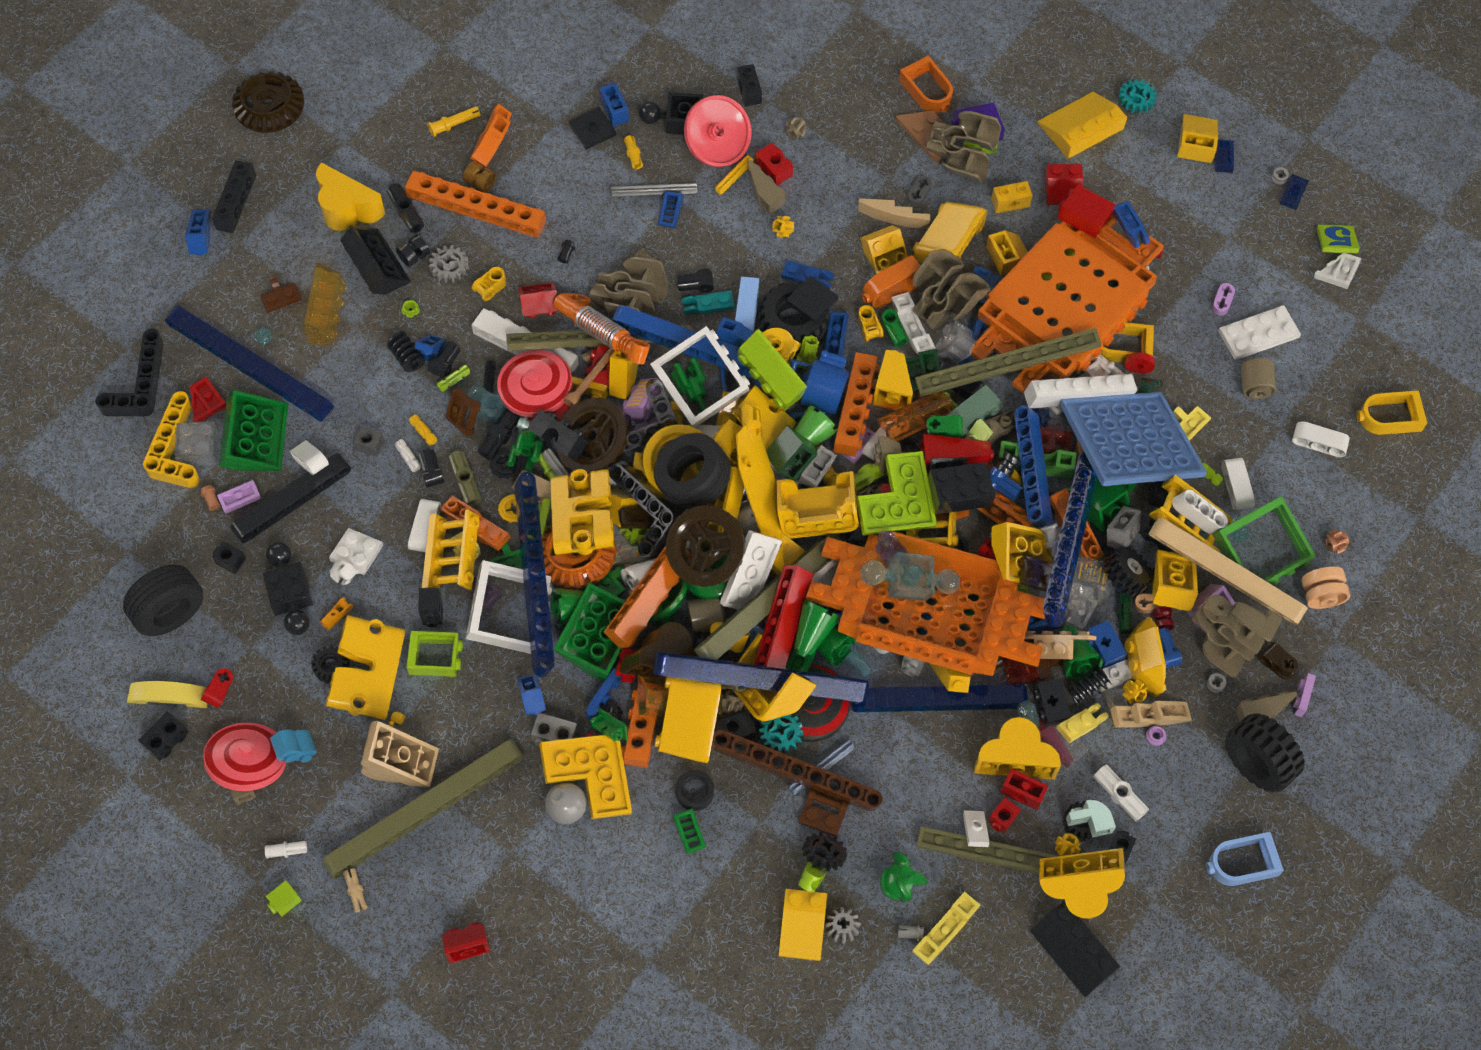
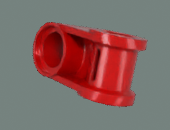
M221 668L215 673L201 701L219 709L233 680V674L229 669ZM224 675L226 680L222 683L220 682V677Z

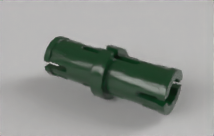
M1122 593L1118 595L1119 610L1117 611V616L1119 617V632L1121 634H1129L1132 632L1131 617L1133 616L1131 597H1129V594L1125 596Z

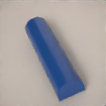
M830 312L824 348L827 352L843 357L849 313Z

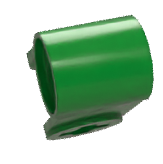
M960 415L931 416L927 420L926 425L929 435L955 438L963 436V417Z

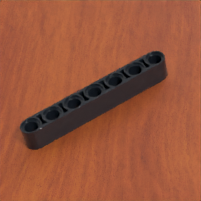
M339 453L327 458L328 466L314 475H311L309 472L305 473L236 519L231 524L230 529L241 543H247L348 475L351 471L349 464Z

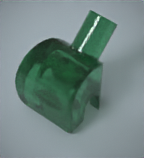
M1142 378L1138 393L1154 392L1155 388L1162 387L1163 383L1161 380Z

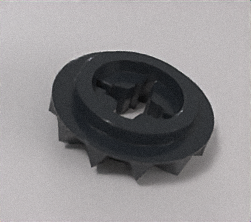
M502 451L494 455L490 461V469L493 475L499 479L506 478L507 480L512 476L515 477L516 473L520 471L518 456L514 466L506 467L503 471L501 464L505 465L507 463L510 452Z

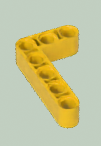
M183 391L176 392L171 397L145 456L143 467L147 475L152 479L194 488L200 482V477L194 466L170 460L192 410L191 401Z

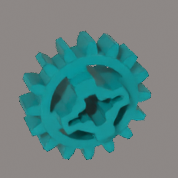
M1137 78L1134 79V82L1128 80L1127 84L1123 83L1119 91L1118 100L1121 101L1120 105H1126L1125 110L1130 108L1131 113H1134L1135 110L1138 114L1141 113V110L1146 113L1148 108L1152 109L1153 104L1156 102L1157 92H1154L1155 87H1149L1150 82L1145 84L1143 79L1138 82Z
M792 714L767 722H761L764 728H760L759 732L764 734L760 737L761 741H766L764 746H771V749H778L781 753L783 750L790 753V747L797 749L795 743H801L802 740L799 736L804 734L803 730H800L803 726L801 722H798V717L792 718ZM780 729H783V731H784V734H783V735H780V733H779V730H780ZM794 734L793 738L788 741L790 736Z

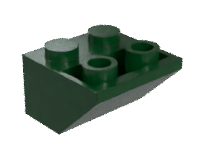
M789 425L782 430L766 449L772 465L786 478L794 481L818 455L817 447Z

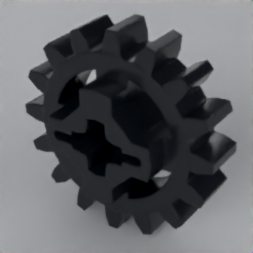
M819 832L818 836L812 833L811 837L807 836L806 841H804L802 855L807 857L806 862H812V867L817 865L819 870L822 871L823 868H826L830 872L831 868L836 871L838 867L843 866L847 857V848L842 847L843 841H837L838 837L831 838L830 833H827L826 836L822 832Z

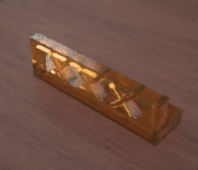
M941 391L929 394L877 419V425L886 431L887 438L898 442L926 428L927 420L931 416H946L953 410L952 399Z

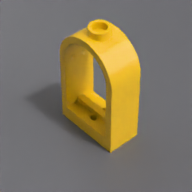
M1126 322L1125 328L1120 334L1142 336L1141 352L1153 356L1154 325ZM1103 347L1101 355L1111 362L1125 363L1126 356L1136 352L1112 350Z
M1419 391L1374 394L1366 400L1361 410H1358L1356 413L1357 421L1361 422L1367 431L1377 435L1422 432L1427 425ZM1407 403L1412 421L1381 423L1370 416L1368 407Z

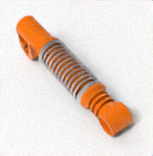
M562 293L555 298L554 308L573 320L574 324L581 328V330H584L611 349L618 352L621 351L627 355L629 361L636 364L645 363L650 344L633 338L625 328L589 307L591 302L589 297L582 294Z

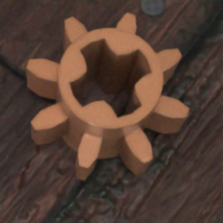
M1337 529L1328 532L1325 539L1327 549L1330 552L1336 551L1337 554L1346 551L1345 548H1348L1349 544L1348 535L1344 531L1338 532Z

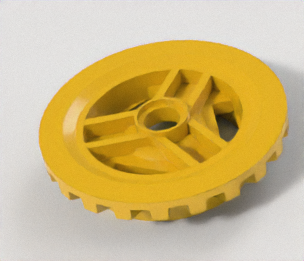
M678 424L664 427L649 439L643 450V474L648 482L664 497L665 495L659 490L654 479V467L659 455L658 452L671 440L689 433L704 434L694 427ZM700 461V462H701V469H702V467H703V465H704V461ZM696 462L684 471L681 482L694 478L700 472L697 471Z

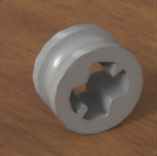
M1283 167L1276 168L1271 177L1272 181L1278 185L1286 183L1289 172Z
M1219 673L1212 674L1207 680L1208 689L1214 693L1221 692L1226 686L1225 677ZM1214 679H1217V682L1220 681L1219 687H1216V684H1212Z

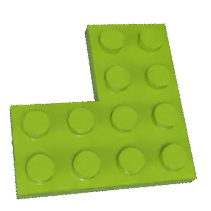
M923 451L886 455L885 462L891 492L856 497L862 535L937 526Z

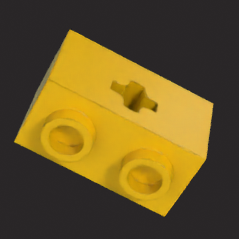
M1028 181L993 187L991 201L995 212L1001 213L1030 207L1033 195Z

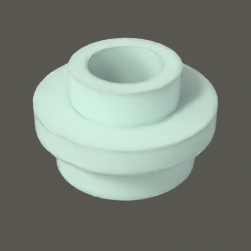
M528 417L519 418L516 428H519L518 433L528 430L531 419Z

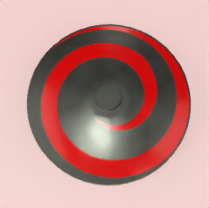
M811 664L805 679L814 682L816 687L801 708L792 714V718L797 716L798 722L802 723L803 727L800 730H803L804 734L799 737L803 742H818L833 736L845 724L850 711L849 691L842 678L827 667ZM783 679L781 680L780 686H774V689L777 692H779V690L785 683Z

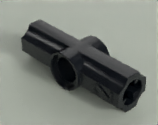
M400 184L390 185L386 192L397 209L399 217L403 219L410 233L420 232L424 227V223L413 207L412 200L407 197Z
M506 408L498 421L490 425L487 437L479 447L478 453L482 457L491 460L502 444L505 445L508 442L512 429L521 416Z

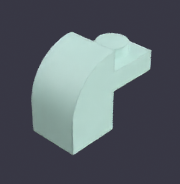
M1086 800L1083 806L1084 809L1082 807L1070 810L1066 817L1068 826L1088 822L1092 838L1112 834L1116 828L1108 807L1095 800Z

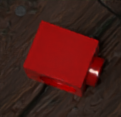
M1004 798L990 815L988 822H990V826L994 830L1002 831L1005 834L1019 816L1021 809L1007 798ZM1005 814L1008 820H1001L998 815Z

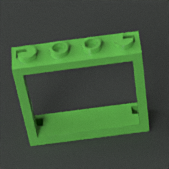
M1282 496L1212 533L1223 555L1244 567L1227 535L1274 510L1300 558L1263 578V580L1271 585L1280 582L1279 578L1283 575L1288 577L1296 572L1295 568L1300 566L1302 569L1310 564L1309 560L1316 557Z

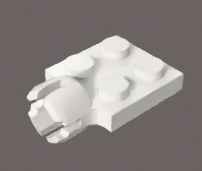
M348 528L329 556L330 561L334 563L330 569V577L337 583L343 578L341 585H347L356 574L365 575L383 547V542Z

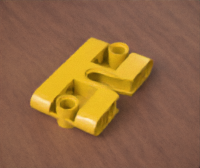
M756 385L745 394L732 411L737 420L742 424L741 409L744 404H749L760 410V435L765 450L787 425L793 429L797 423L782 408H778L774 404L773 398L770 399ZM729 419L725 425H721L712 439L728 456L730 467L738 469L736 434L742 427Z
M577 469L571 473L570 477L569 475L551 477L552 532L555 555L575 552L581 555H588L596 549L614 547L613 519L610 517V510H597L612 505L611 481L608 469L591 471L590 474H587L583 469Z
M347 615L337 653L355 662L368 665L370 670L336 667L335 672L332 673L325 706L348 711L353 716L362 714L385 720L390 706L405 629L385 625L378 619L370 621ZM370 628H375L378 634L372 633ZM353 702H360L362 708L355 707Z

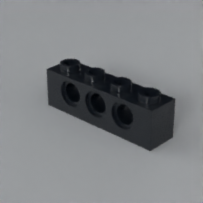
M235 160L212 217L216 230L234 233L256 178L252 163Z

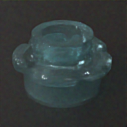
M260 328L256 331L254 339L261 345H267L272 340V332L268 328Z

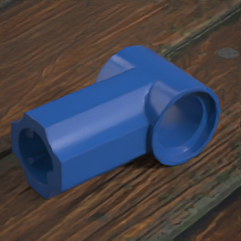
M993 466L989 474L994 490H999L1005 496L1015 501L1022 493L1024 487Z
M1159 629L1166 668L1181 665V652L1178 648H1175L1169 629Z

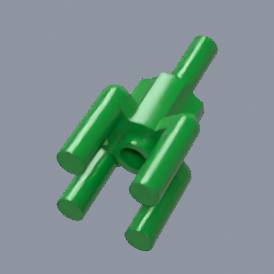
M694 357L690 359L692 365L686 368L689 377H686L680 363L673 365L675 371L671 372L670 376L679 394H686L689 401L696 402L702 412L707 409L703 400L707 393L702 385L706 380V376L697 358Z
M529 429L523 430L518 434L516 444L511 447L507 465L513 467L517 455L523 454L528 458L524 471L532 473L534 463L538 462L543 446L539 436Z

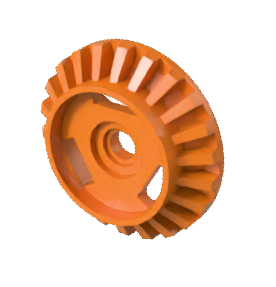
M552 525L548 527L547 533L543 534L542 541L538 544L537 558L539 566L544 575L551 576L550 582L561 588L583 589L589 583L594 585L608 574L616 558L615 539L614 547L596 549L588 555L568 553L552 556ZM591 560L589 563H587L586 565H584V566H582V567L573 568V567H576V566H578V565H580V564H582V563H585V562Z

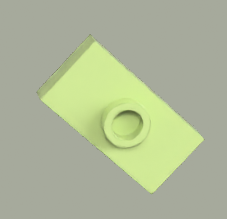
M979 419L964 439L987 441L993 431L982 419Z

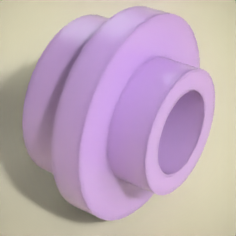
M1152 726L1146 732V739L1154 746L1162 745L1166 740V732L1159 726ZM1153 734H1158L1159 739L1153 738Z

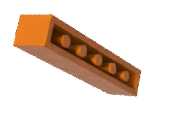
M666 546L604 631L619 648L631 647L636 643L637 636L647 627L649 619L657 613L661 602L667 599L671 588L679 582V576L673 571L668 561ZM686 551L688 560L692 559V556Z

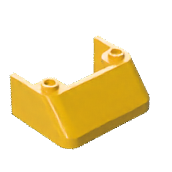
M758 633L732 671L743 674L748 678V686L745 691H734L735 694L756 719L766 722L796 713L814 690L816 684L792 672L782 688L777 692L773 686L765 685L750 678L762 634Z

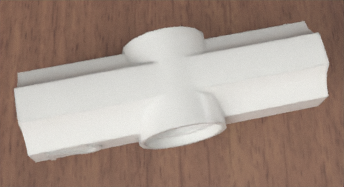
M1107 764L1094 774L1093 777L1110 794L1112 801L1119 804L1135 822L1148 812L1149 808L1133 793L1130 784L1122 781ZM1117 790L1124 791L1126 796H1120Z

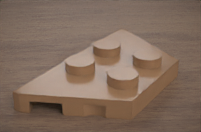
M933 110L897 115L895 119L897 123L938 165L942 156L929 152L926 146L935 121L944 123Z

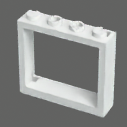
M707 326L650 364L690 425L694 428L750 391L748 379L745 375L741 376L737 370L740 368L734 359L730 361L727 357L729 354L728 350L723 344L719 345L716 341L719 339L713 329L709 330ZM706 336L740 387L697 416H694L661 366Z
M483 560L478 569L466 639L535 654L538 649H541L544 641L541 633L545 630L547 623L544 616L549 610L550 602L547 601V598L553 588L552 584H550L551 576ZM488 575L540 587L531 643L478 631Z

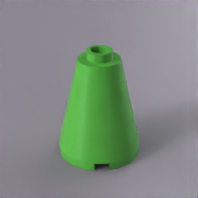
M810 405L795 431L817 447L833 436L838 430L833 429L834 423L820 410L818 413L815 412V407Z

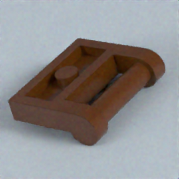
M457 387L452 390L445 418L463 434L472 436L475 430L473 426L477 412L480 411L481 403L472 400ZM470 409V413L466 424L464 422L467 410Z
M811 789L798 823L837 837L849 803L834 800ZM813 800L840 810L839 814L837 815L813 806Z

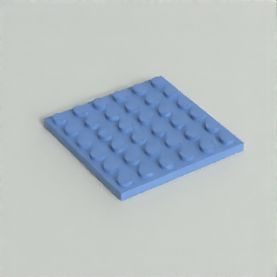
M1162 392L1062 399L1060 402V406L1102 486L1166 481L1174 475L1181 479L1205 477L1206 469Z

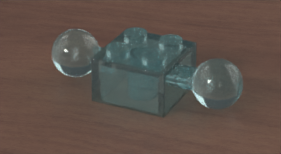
M896 552L888 560V568H885L877 560L867 561L861 568V577L868 585H878L883 580H889V597L927 601L935 594V586L944 594H952L960 586V577L952 569H944L938 574H934V556Z

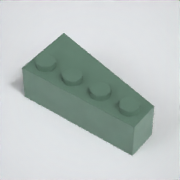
M985 385L946 416L960 415L963 417V436L960 438H965L977 420L982 419L986 421L1003 412L1000 399Z

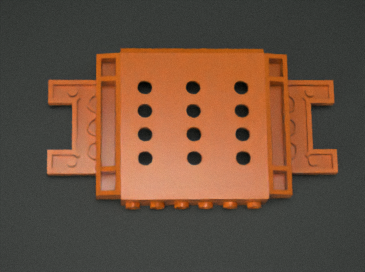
M1112 214L1096 238L1064 221L1061 224L1056 223L1024 255L1017 265L1001 279L994 289L987 294V301L978 310L977 318L990 328L972 345L968 352L974 358L980 360L988 358L994 351L997 354H1002L1064 337L1062 334L1064 329H1069L1075 334L1096 328L1102 344L1100 348L1020 369L1021 373L1012 381V386L1024 394L1031 381L1042 380L1049 371L1059 379L1068 378L1074 371L1077 374L1082 370L1086 371L1091 364L1090 361L1093 358L1097 359L1103 351L1102 348L1105 345L1109 346L1114 339L1113 336L1116 333L1120 334L1125 328L1126 322H1131L1135 318L1138 309L1142 310L1148 303L1147 296L1149 290L1156 283L1157 275L1146 267L1163 250L1164 245L1149 235V244L1145 245L1142 243L1138 248H1134L1128 239L1112 229V226L1117 222L1114 214ZM1066 249H1072L1075 252V254L1073 256H1067L1065 255L1064 251ZM1086 259L1089 265L1083 267L1079 264V261ZM1095 270H1101L1103 271L1104 275L1102 277H1096L1093 274V272ZM1049 273L1052 278L1046 281L1042 279L1041 275ZM1115 280L1118 282V286L1112 288L1108 285V282ZM1062 283L1066 286V290L1059 291L1056 289V285ZM1078 294L1081 300L1077 302L1072 301L1070 296ZM1025 297L1029 300V303L1021 305L1018 299ZM1091 304L1095 306L1096 310L1088 312L1085 306ZM1041 308L1043 314L1037 316L1033 313V309ZM1050 318H1054L1058 324L1050 326L1047 321Z
M890 531L889 538L874 534L869 535L865 547L827 537L821 556L839 561L831 586L814 581L811 582L806 601L843 611L838 632L855 638L856 642L969 675L978 673L993 676L999 656L1038 667L1043 647L1025 642L1024 638L1030 616L1050 621L1055 601L1017 591L1018 583L1003 580L997 560ZM894 573H900L902 574L903 578L897 580L893 578L892 575ZM936 583L940 585L941 589L933 590L930 585ZM894 587L898 590V593L890 594L888 588ZM975 594L979 599L971 601L968 595ZM932 598L936 601V604L929 605L925 600ZM890 602L894 607L886 609L883 607V603ZM971 609L974 611V615L967 616L964 610ZM928 613L932 616V619L924 620L921 614ZM885 617L889 620V623L881 624L878 619ZM967 624L970 630L963 631L959 628V625ZM923 628L927 631V634L919 635L916 630ZM962 639L966 645L958 646L955 644V640Z

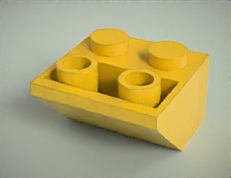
M891 225L860 237L864 254L876 274L908 257L901 230L898 227Z
M1004 230L988 236L986 249L1001 276L1008 274L1024 255L1028 253L1018 234Z

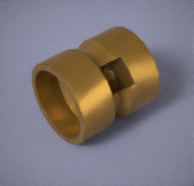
M472 161L464 171L463 181L486 193L495 184L497 176L495 172Z

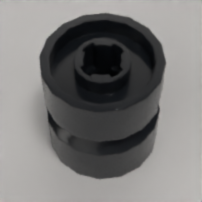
M416 234L408 239V243L404 242L398 246L396 252L401 261L410 268L418 262V258L423 259L429 255L430 249L423 238Z

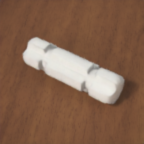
M403 439L396 441L395 447L407 465H409L411 471L416 472L420 470V463L415 459L416 457Z

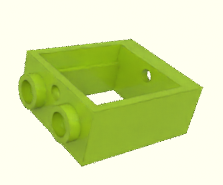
M411 631L407 660L409 675L457 677V670H461L459 652L463 651V640H460L459 633ZM421 643L453 644L451 667L418 665Z

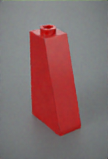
M923 434L920 444V451H923L926 470L930 458L966 457V465L986 462L988 467L989 462L994 457V450L991 449L990 441Z

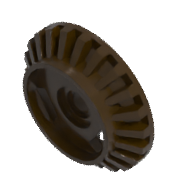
M273 71L268 73L261 72L258 75L250 76V79L241 82L242 86H238L236 94H233L232 108L237 120L244 127L261 133L280 131L292 125L301 115L305 102L303 91L296 80H292L289 75L284 76L281 72L274 74ZM248 96H251L253 105L251 108L246 106ZM266 99L273 100L270 104L263 103Z
M602 398L583 400L570 408L561 419L571 425L570 430L577 429L583 433V439L588 441L583 451L591 455L589 460L579 456L575 461L556 448L561 461L572 470L583 469L587 474H590L591 471L608 469L611 463L615 464L617 462L616 458L623 454L624 451L622 449L624 445L627 446L628 441L626 438L629 435V430L627 429L628 421L619 407L609 400ZM612 429H614V438L610 445ZM592 432H596V438L593 441H589V435ZM559 434L556 435L555 443L558 440Z
M702 505L685 511L674 521L667 536L666 553L670 566L682 580L695 586H717L722 582H726L732 575H735L738 567L742 565L743 555L746 552V540L742 527L729 512L715 506ZM711 521L723 526V534L707 528L708 522ZM687 540H690L692 559L689 560L686 554ZM704 541L711 543V548L708 552L702 550L701 546ZM726 555L728 558L725 563L718 569L713 570L711 566Z

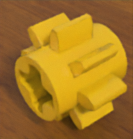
M777 216V219L773 222L772 231L777 232L776 237H789V234L794 232V222L789 221V216Z
M1139 679L1135 682L1130 680L1124 684L1122 696L1130 704H1133L1134 701L1141 703L1147 696L1146 690L1148 688Z
M1064 833L1063 837L1058 836L1055 842L1057 845L1055 850L1059 856L1079 854L1081 850L1079 848L1081 842L1073 834Z

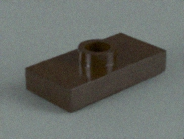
M620 508L618 511L621 529H649L655 521V518L645 509Z

